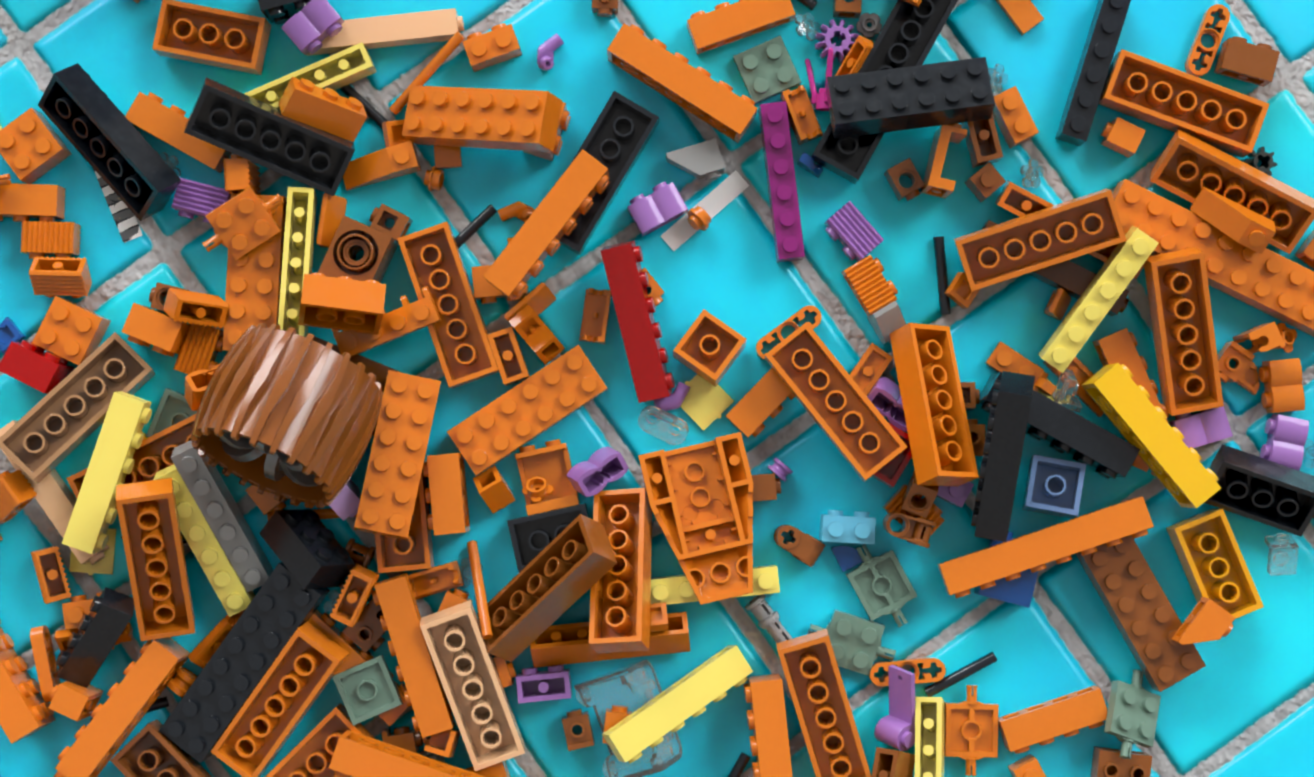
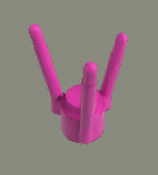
M833 48L828 49L825 88L819 89V93L816 90L810 59L807 58L805 60L812 95L811 104H816V110L829 111L826 84L827 77L832 76Z

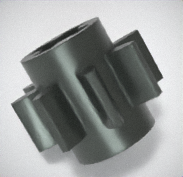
M1264 147L1258 148L1257 154L1253 150L1252 153L1248 154L1250 158L1243 161L1270 176L1272 172L1269 169L1277 166V163L1273 162L1272 158L1274 152L1267 153ZM1259 160L1262 161L1260 168L1257 166Z

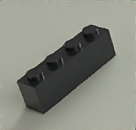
M106 587L100 597H94L89 615H83L78 626L79 631L71 634L67 643V650H62L57 658L56 665L59 666L58 678L86 688L89 686L133 616L134 600L132 597Z

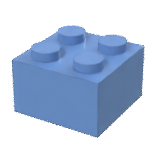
M1033 455L1030 459L1022 510L1070 519L1076 518L1079 513L1086 464Z

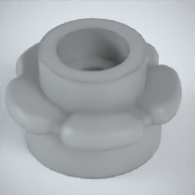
M863 13L856 24L858 32L866 38H872L875 34H879L882 29L880 17L875 13ZM867 23H871L872 26L868 27Z

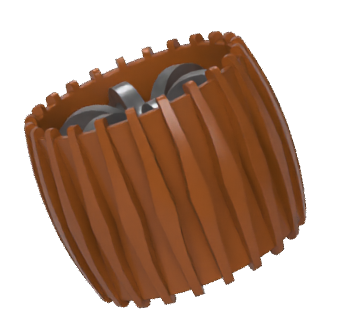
M260 323L257 326L252 325L228 351L206 388L193 424L190 437L192 447L198 449L200 457L204 458L207 455L209 457L208 464L212 467H215L217 464L223 467L222 474L228 477L232 473L241 478L239 484L244 486L248 482L259 487L257 490L259 494H263L266 490L275 494L274 499L277 501H281L285 497L291 499V505L298 506L300 502H304L305 507L311 509L314 506L319 509L329 506L347 484L367 449L381 408L383 398L382 385L376 382V376L373 373L367 374L364 372L366 366L363 363L354 364L350 361L351 355L344 352L342 355L332 350L333 344L327 342L326 346L313 341L315 336L308 333L306 337L296 334V328L289 327L287 331L280 330L279 324H272L270 328H267L265 323Z

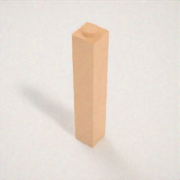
M456 8L348 19L344 20L345 22L341 25L343 28L337 35L326 37L321 42L323 45L317 52L306 55L338 53L363 42L367 49L449 41L457 31H464L463 16H458Z
M12 420L0 429V437L18 420ZM3 451L16 471L21 470L22 474L25 475V479H28V483L34 488V492H37L35 499L62 538H64L76 498L54 468L39 483H36ZM106 545L103 550L101 549L100 552L89 554L70 546L69 548L81 564L90 562L93 565L105 557L103 552L109 549V546Z

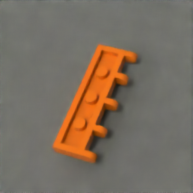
M428 286L422 288L425 298L410 303L407 296L404 295L400 297L403 307L388 313L384 310L378 335L351 331L340 332V330L331 329L341 355L347 352L351 357L442 321Z

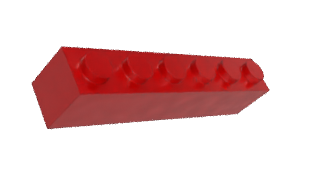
M635 240L604 247L601 250V255L638 401L641 403L669 397L672 388H675L672 373L667 372L665 363H668V354L666 348H661L659 338H662L661 326L659 322L655 323L653 313L656 312L653 297H648L646 287H649L650 284L647 272H642L640 264L643 261L641 247L636 246Z

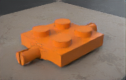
M249 186L205 215L212 225L215 235L202 242L203 246L210 252L222 243V245L229 249L236 260L281 231L274 221L271 211L284 204L283 199L277 194L265 202Z
M966 685V701L959 703L945 702L944 756L965 759V775L976 776V760L984 757L998 758L999 705L977 701L978 685Z

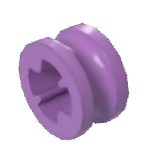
M776 457L774 458V464L767 467L784 482L787 480L786 476L793 473L790 468Z

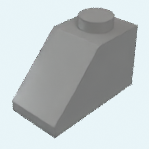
M716 138L666 153L668 163L698 179L714 180L721 177L720 173L725 170Z
M896 300L867 317L882 344L888 341L891 344L890 333L906 325Z

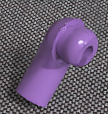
M557 33L538 47L537 64L542 70L547 71L553 68L554 51L564 44Z
M679 382L669 397L654 400L655 407L663 412L680 408L690 387Z

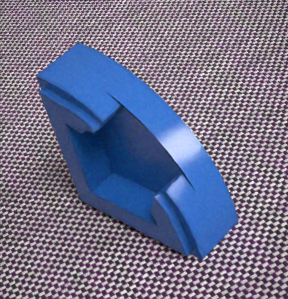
M803 153L797 165L819 178L823 172L822 166L813 162L814 158L810 155Z
M6 317L0 324V350L5 354L11 341L20 343L26 338L9 317Z
M835 546L831 548L842 572L863 562L857 550L852 547Z

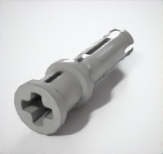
M764 594L756 596L746 604V610H750L759 621L758 626L766 629L776 643L793 639L779 621V613L773 611L766 602Z

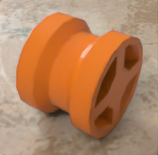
M180 666L176 671L177 675L167 682V686L175 694L183 698L197 676L187 668Z

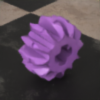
M834 19L829 21V27L824 24L821 25L820 30L822 33H816L815 39L820 41L815 45V49H824L820 54L822 59L827 56L828 49L833 48V62L835 57H837L838 62L842 64L844 56H847L854 44L853 41L859 36L857 33L850 34L854 28L852 24L844 28L845 20L841 19L839 25L836 26ZM834 37H838V41L839 39L842 40L840 46H835L836 43H831Z

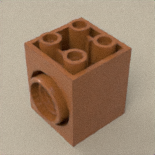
M344 215L317 273H322L327 277L338 278L340 276H347L353 280H376L381 283L399 243L393 237ZM364 250L363 258L356 261V254Z

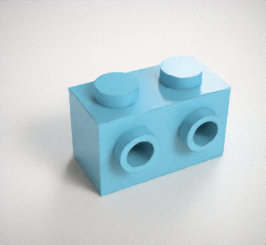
M828 510L827 515H820L819 540L824 542L875 545L876 518L869 517L870 512L854 511V516H843L842 510Z

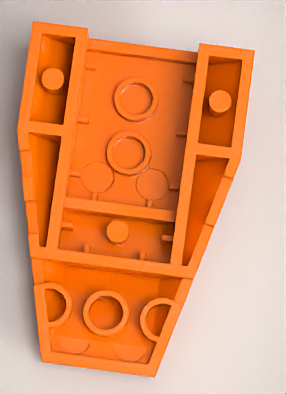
M741 432L716 437L713 441L664 452V450L638 455L650 508L700 605L753 593V479Z

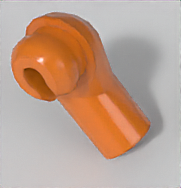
M517 201L497 211L502 222L513 217L526 222L534 212V208Z

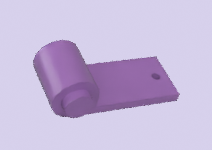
M895 665L888 666L889 715L877 722L874 734L878 741L900 751H907L915 743V673Z

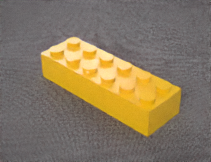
M1124 364L1105 365L1081 386L1127 442L1141 449L1138 455L1181 507L1197 509L1221 489L1217 483L1219 480L1217 475L1211 469H1205L1200 463L1202 458L1198 452L1192 447L1188 448L1182 441L1184 439L1183 434L1176 427H1171L1165 420L1167 418L1165 412L1159 406L1154 407L1148 399L1150 395L1143 386L1135 384L1131 379L1133 377L1132 372Z

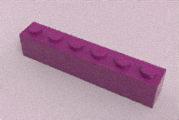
M786 101L760 104L759 119L777 263L803 260L805 253Z

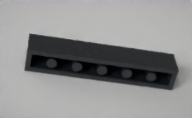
M1131 0L1098 1L1055 139L1081 146L1087 141Z

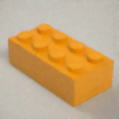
M1213 508L1166 527L1197 603L1201 597L1210 598L1233 615L1235 619L1264 607L1223 509Z

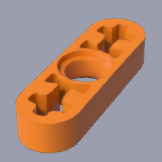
M1213 5L1204 13L1185 62V70L1188 74L1201 77L1210 70L1230 19V12L1224 5ZM1219 12V18L1222 20L1215 24L1214 29L1209 28L1214 21V17L1211 15ZM1208 34L1212 36L1214 44L1211 48H1206L1202 45V35ZM1201 53L1206 54L1202 57L1200 63L1204 68L1198 71L1195 70L1196 65L1192 62L1198 60Z
M811 305L805 306L762 337L756 344L757 355L761 359L766 360L765 354L761 352L763 349L762 343L770 344L775 338L771 335L776 333L778 340L782 342L784 340L781 335L782 328L789 325L797 330L799 326L792 320L794 318H797L798 322L805 318V311L809 314L812 312L816 314L814 324L807 322L812 329L816 328L822 318L819 309Z
M46 625L30 629V641L43 700L47 703L52 701L49 699L50 693L56 685L60 684V678L57 677L58 669L50 631Z
M935 657L880 661L873 664L869 678L877 686H889V675L884 676L883 681L874 676V673L879 671V667L889 672L888 666L896 665L901 668L903 665L909 664L914 668L915 684L931 683L943 679L946 668L944 663ZM933 662L935 666L940 667V671L935 672L934 677L929 672H921L923 678H919L920 671L917 663H921L922 669L930 668Z

